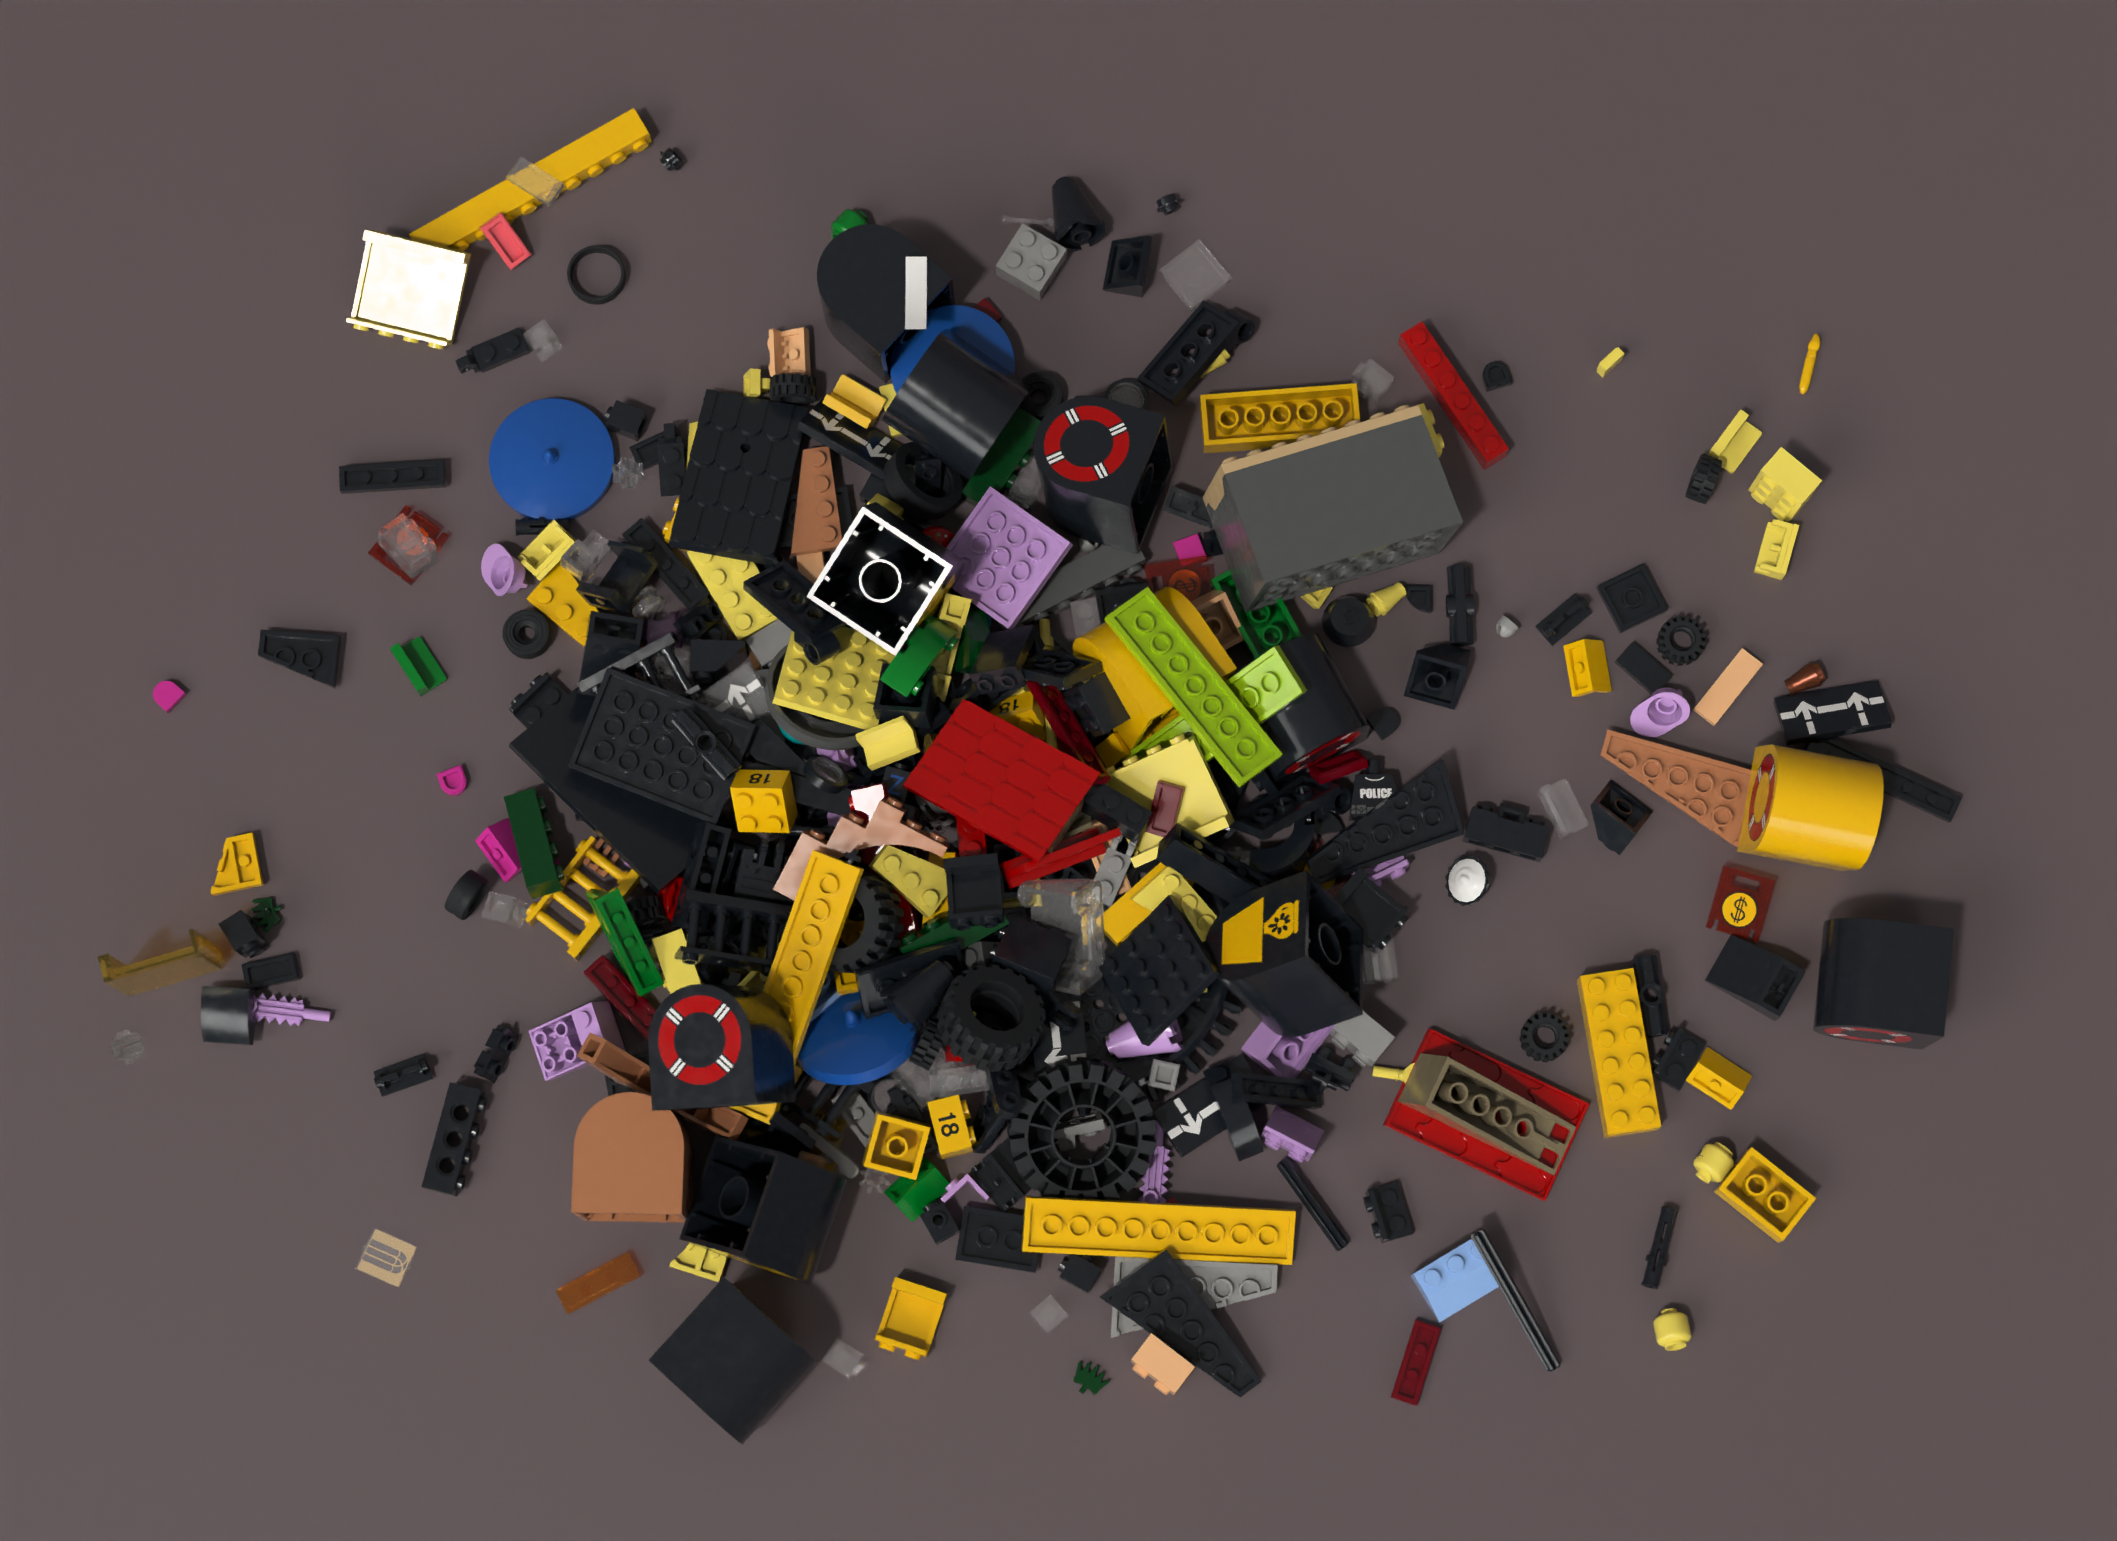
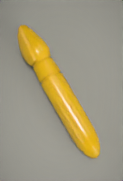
M1814 334L1808 344V351L1799 382L1801 394L1807 392L1811 382L1817 351L1821 344L1818 334Z

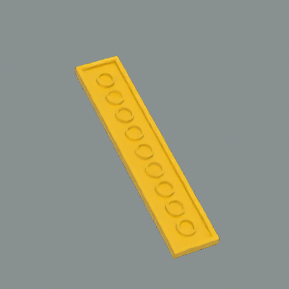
M812 850L763 989L764 992L772 996L781 1005L788 1017L792 1032L794 1066L864 871L863 868L849 865L845 861L817 850ZM781 1103L734 1106L729 1108L771 1125L769 1120L775 1111H779Z
M1025 1196L1022 1252L1153 1258L1166 1248L1173 1259L1292 1265L1296 1211L1294 1209Z

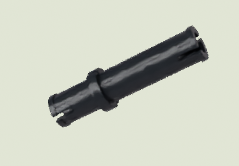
M1661 1206V1213L1650 1254L1646 1255L1645 1259L1647 1266L1643 1282L1641 1283L1644 1287L1658 1289L1659 1287L1658 1284L1663 1267L1667 1265L1665 1258L1676 1215L1678 1214L1676 1209ZM1664 1224H1667L1662 1245H1660L1659 1243L1661 1240ZM1657 1251H1660L1655 1272H1652Z

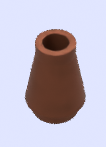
M1815 662L1813 664L1808 663L1784 682L1790 694L1793 695L1797 692L1822 686L1821 683L1826 681V678L1818 663Z

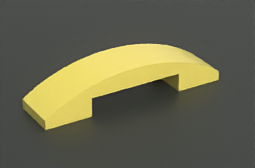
M945 593L937 618L957 630L958 634L956 637L960 640L972 599ZM959 640L951 652L946 650L932 665L935 666L940 682L937 697L939 696L943 702H945L951 680L950 675Z

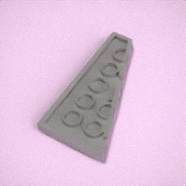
M1115 1256L1113 1286L1151 1258ZM1174 1259L1210 1310L1272 1294L1277 1289V1264ZM1112 1306L1111 1338L1143 1329Z

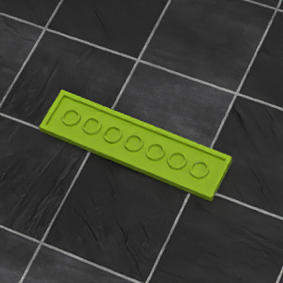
M1148 587L1106 616L1104 620L1239 788L1283 755Z
M1279 645L1272 647L1225 682L1259 725L1307 691ZM1181 715L1132 749L1129 756L1137 755L1138 759L1147 755L1146 750L1158 744L1164 748L1171 744L1170 739L1184 733L1185 737L1194 734L1207 762L1214 758L1213 754Z

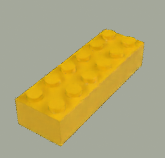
M1357 383L1200 395L1199 401L1203 454L1271 449L1273 445L1280 442L1290 444L1296 442V439L1303 435L1311 434L1312 437L1317 436L1327 428L1336 427L1337 430L1345 427L1347 423L1353 420H1360Z
M1634 968L1580 976L1577 979L1604 1138L1660 1129L1661 1121Z

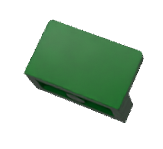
M421 637L415 638L403 647L399 643L390 647L393 655L421 697L447 681V677Z
M923 1156L916 1180L900 1176L884 1193L911 1222H914L924 1212L922 1209L925 1206L936 1201L947 1191L945 1188L950 1183Z

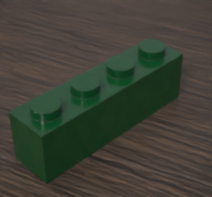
M1021 408L1018 409L963 489V500L976 507L989 487H992L1002 495L1007 488L1012 489L1018 479L1017 472L1021 467L1025 469L1033 457L1030 453L1033 450L1036 430L1041 422L1039 419Z
M535 788L504 796L522 872L531 898L535 899L562 891L561 880L565 879L561 864L556 865L555 857H558L559 853L555 841L550 842L549 835L553 834L549 818H544L543 812L547 811L544 797H538Z
M947 914L940 919L935 917L924 923V927L916 932L912 930L903 934L900 937L901 942L898 949L903 955L957 938L960 943V949L963 950L1008 925L1009 922L1004 914L1005 923L998 924L996 927L972 926L969 930L959 931L955 928H950Z

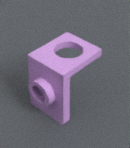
M966 1174L961 1180L956 1177L945 1188L948 1192L941 1198V1201L946 1205L968 1183L986 1202L990 1200V1197Z

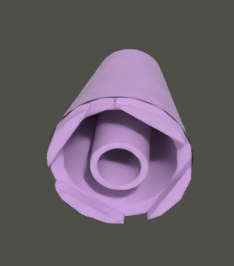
M1177 1019L1150 1046L1143 1045L1140 1042L1129 1021L1110 1032L1109 1039L1106 1040L1109 1053L1111 1055L1115 1054L1118 1059L1177 1052L1184 1049V1046L1179 1044V1042L1183 1041V1036Z

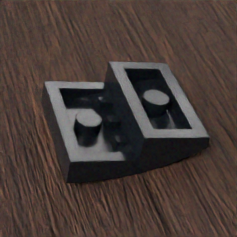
M202 986L201 1030L203 1042L253 1045L256 1019L252 1018L251 1015L255 991L241 988Z

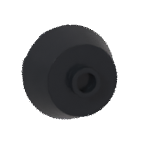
M1341 596L1331 601L1325 608L1322 625L1325 634L1331 641L1340 646L1354 647L1362 644L1370 637L1374 629L1375 618L1372 609L1364 600L1355 596Z

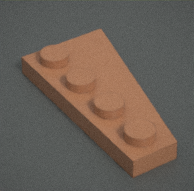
M827 446L803 450L791 556L836 550L842 540L830 449Z

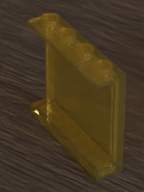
M190 929L189 933L193 944L191 947L130 965H126L110 954L98 956V961L104 983L130 997L222 970L220 962L224 961L221 948L216 946L214 942H211L194 929Z

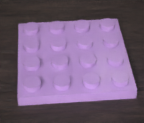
M989 487L947 546L948 550L966 561L953 590L965 598L972 599L971 603L1009 630L1014 629L1073 544L998 491Z

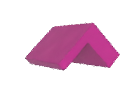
M509 818L488 826L475 840L505 883L513 880L522 870Z

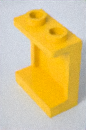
M895 1277L878 1333L874 1339L880 1342L878 1347L894 1352L895 1347L905 1350L904 1356L919 1361L921 1356L927 1358L947 1294Z

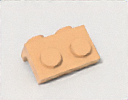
M805 327L786 331H779L775 328L769 329L767 345L770 351V363L768 366L770 376L773 377V375L782 373H799L811 376L809 329Z

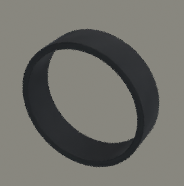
M594 245L581 249L572 257L567 269V278L573 293L580 300L588 304L600 305L612 301L621 293L625 285L626 274L620 257L613 250L604 246ZM603 253L613 257L619 263L621 278L616 288L609 294L601 297H588L581 294L573 286V269L577 262L586 255Z

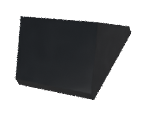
M1142 236L1111 242L1103 285L1104 291L1142 297L1151 253L1152 237Z

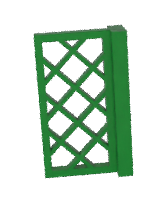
M615 887L607 892L597 889L586 891L585 894L626 979L633 985L637 995L643 996L663 985L664 982L619 889Z

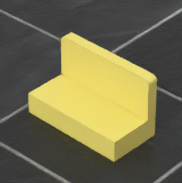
M1741 409L1708 453L1709 456L1722 460L1721 467L1731 474L1735 472L1762 435L1760 430L1746 421L1749 415Z
M904 716L855 735L856 740L864 748L867 765L871 771L920 752L916 731Z

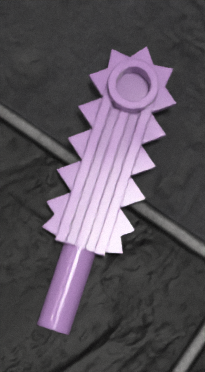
M262 993L257 999L254 995L251 1017L255 1016L258 1022L265 1017L269 1024L276 1018L279 1025L287 1020L290 1026L294 1023L299 1026L303 1019L330 1022L331 1011L305 1008L303 1000L297 1001L295 997L289 1003L285 996L277 1001L274 994L267 1000Z
M1155 1120L1157 1133L1154 1135L1156 1140L1154 1155L1149 1157L1150 1166L1146 1174L1140 1177L1145 1182V1185L1139 1188L1144 1194L1138 1200L1140 1202L1166 1203L1167 1200L1162 1195L1168 1191L1163 1184L1169 1181L1164 1174L1170 1170L1165 1165L1171 1159L1168 1156L1170 1150L1163 1146L1164 1131L1157 1120Z

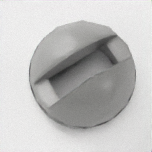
M1083 538L1078 540L1079 548L1084 553H1090L1099 547L1097 542L1093 546Z
M1504 615L1500 617L1495 625L1497 634L1504 638L1511 637L1519 629Z

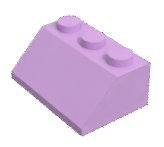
M1261 1022L1241 1050L1272 1076L1296 1078L1308 1063L1312 1053L1317 1051L1329 1035L1334 1025L1302 1036L1285 1037L1274 1033Z

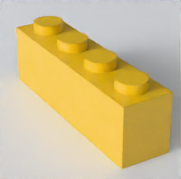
M1161 862L1096 919V925L1116 947L1151 913L1150 910L1130 900V898L1166 867ZM1183 876L1191 887L1195 885L1194 881L1188 880Z

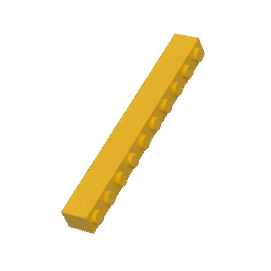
M633 108L411 232L409 236L414 240L465 251L469 244L474 241L486 239V236L479 227L499 212L503 214L511 225L515 218L522 214H531L538 205L554 201L561 192L577 188L581 181L588 177L593 178L600 175L604 168L611 164L617 165L623 162L626 156L634 151H643L652 142L650 134Z

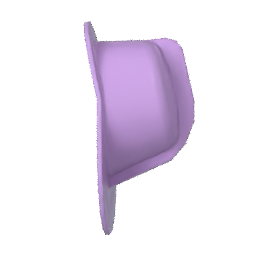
M501 544L489 546L482 558L481 571L485 582L497 596H503L505 593H516L520 588H527L528 583L525 579L526 568L521 561L511 556Z
M1659 688L1652 693L1650 698L1633 709L1630 716L1631 726L1641 736L1658 737L1686 721L1690 715V705L1683 697L1680 689Z

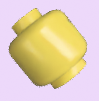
M1721 1143L1706 1144L1694 1159V1167L1697 1170L1696 1176L1708 1184L1710 1181L1722 1182L1734 1166L1733 1153Z
M1675 1308L1662 1310L1661 1315L1653 1321L1657 1343L1665 1347V1350L1676 1351L1687 1346L1686 1343L1690 1341L1692 1336L1686 1314L1677 1312Z

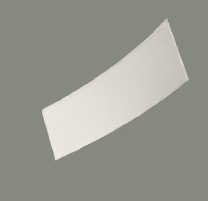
M906 257L905 329H926L927 257Z

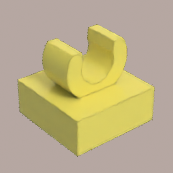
M750 368L743 375V397L757 398L760 393L765 394L770 390V379L761 378V369Z

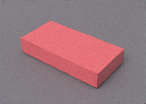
M501 212L479 227L510 270L531 255Z

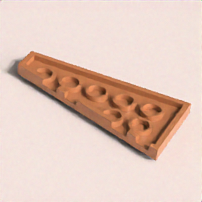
M1612 730L1606 731L1600 752L1602 758L1738 849L1751 774L1750 769Z

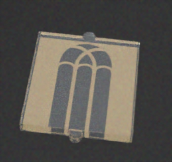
M374 1228L367 1244L362 1246L363 1252L355 1269L399 1288L406 1271L411 1268L409 1264L417 1247Z

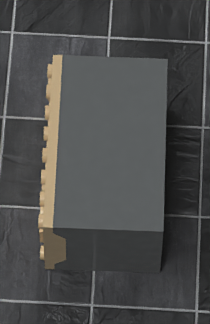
M1403 405L1396 408L1393 413L1385 415L1384 412L1372 415L1370 420L1363 422L1359 419L1353 420L1343 428L1336 430V427H1330L1321 431V434L1312 437L1311 434L1303 435L1297 438L1296 442L1290 444L1280 442L1273 445L1270 450L1263 452L1261 449L1249 452L1247 457L1237 459L1236 456L1227 458L1222 461L1202 497L1245 613L1277 604V600L1280 598L1284 602L1439 554L1463 523L1419 405L1413 407Z

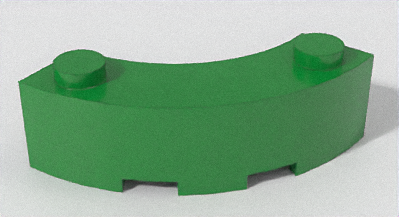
M933 614L924 620L923 623L925 625L923 628L917 627L907 640L908 649H902L897 653L880 678L881 681L908 698L911 694L915 696L924 685V682L921 680L932 665L946 650L951 652L959 640L956 637L958 631Z

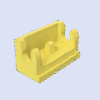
M553 519L518 555V558L523 566L541 581L576 545V540Z
M1776 519L1767 523L1754 573L1779 580L1783 579L1787 572L1799 525Z

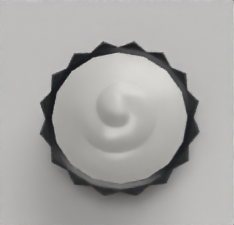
M1472 854L1469 856L1462 855L1460 859H1455L1453 865L1448 867V874L1445 876L1447 881L1445 888L1448 890V896L1453 898L1454 903H1460L1461 906H1471L1475 902H1479L1487 893L1490 886V875L1486 869V864L1482 863L1480 858H1475Z

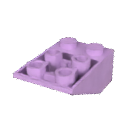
M609 1001L590 1002L528 1031L545 1081L591 1066L577 1057L589 1033L604 1038L623 1051H626Z
M1276 1106L1262 1132L1261 1138L1265 1139L1264 1144L1277 1151L1281 1147L1289 1152L1288 1157L1302 1163L1303 1160L1309 1162L1324 1130Z

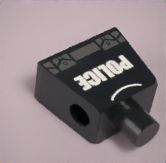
M1367 760L1366 774L1355 775L1348 821H1357L1396 792L1393 774H1381V760Z

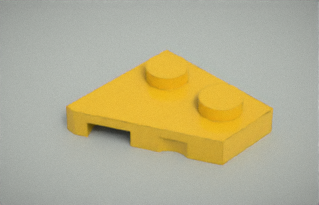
M253 833L226 838L223 856L219 860L217 867L218 873L215 883L211 887L212 896L264 885L255 835Z

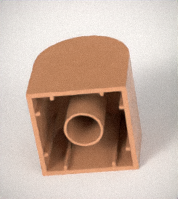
M623 1092L608 1096L597 1102L582 1118L574 1139L571 1213L584 1221L685 1223L693 1201L694 1148L689 1132L684 1124L671 1110L652 1111V1098L646 1094Z

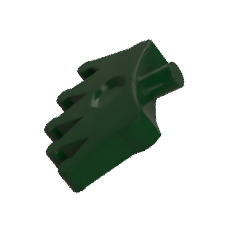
M271 897L252 900L254 904L259 903V905L251 910L253 912L260 911L257 915L253 916V919H262L257 926L267 925L264 928V932L267 933L276 924L281 922L276 912L282 910L281 905L274 907Z
M1078 1362L1073 1382L1082 1385L1079 1390L1081 1394H1084L1086 1389H1088L1093 1395H1096L1099 1390L1109 1383V1380L1100 1383L1105 1373L1102 1372L1099 1376L1095 1377L1098 1366H1095L1089 1373L1090 1363H1087L1086 1367L1081 1371L1080 1366L1082 1363Z

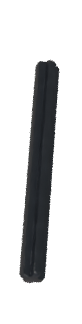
M1477 1229L1471 1234L1474 1244L1547 1371H1554L1560 1366L1559 1359L1486 1230Z

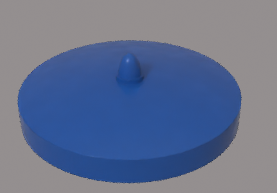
M945 305L928 310L929 316L926 320V329H920L905 344H901L896 340L890 361L891 380L897 394L934 339L947 328L1016 375L1013 348L1001 326L987 314L962 305Z
M541 399L519 407L501 423L490 446L489 470L494 486L501 498L511 509L528 519H539V517L550 520L568 518L570 521L586 514L603 499L612 483L615 472L614 446L602 421L586 407L565 399Z
M859 992L846 994L810 1022L797 1062L808 1075L825 1083L855 1085L870 1082L894 1071L910 1057L918 1044L921 1029L916 1034L911 1032L910 1029L913 1026L909 1022L903 1025L892 1012L866 1020L863 1015Z

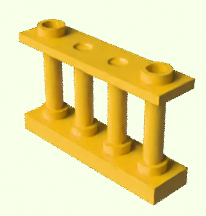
M590 836L588 840L583 839L575 850L577 854L563 871L565 879L561 880L562 888L572 878L587 891L590 889L605 891L578 870L586 857H588L618 880L619 886L617 888L626 902L641 883L639 881L640 876L633 869L630 872L627 870L624 872L596 851L593 847L597 840L593 836ZM562 891L543 896L538 903L536 901L532 903L526 911L527 917L525 920L533 927L538 920L568 943L569 949L567 953L577 961L582 958L603 931L594 912L591 914ZM554 899L585 922L586 928L580 935H574L544 912Z

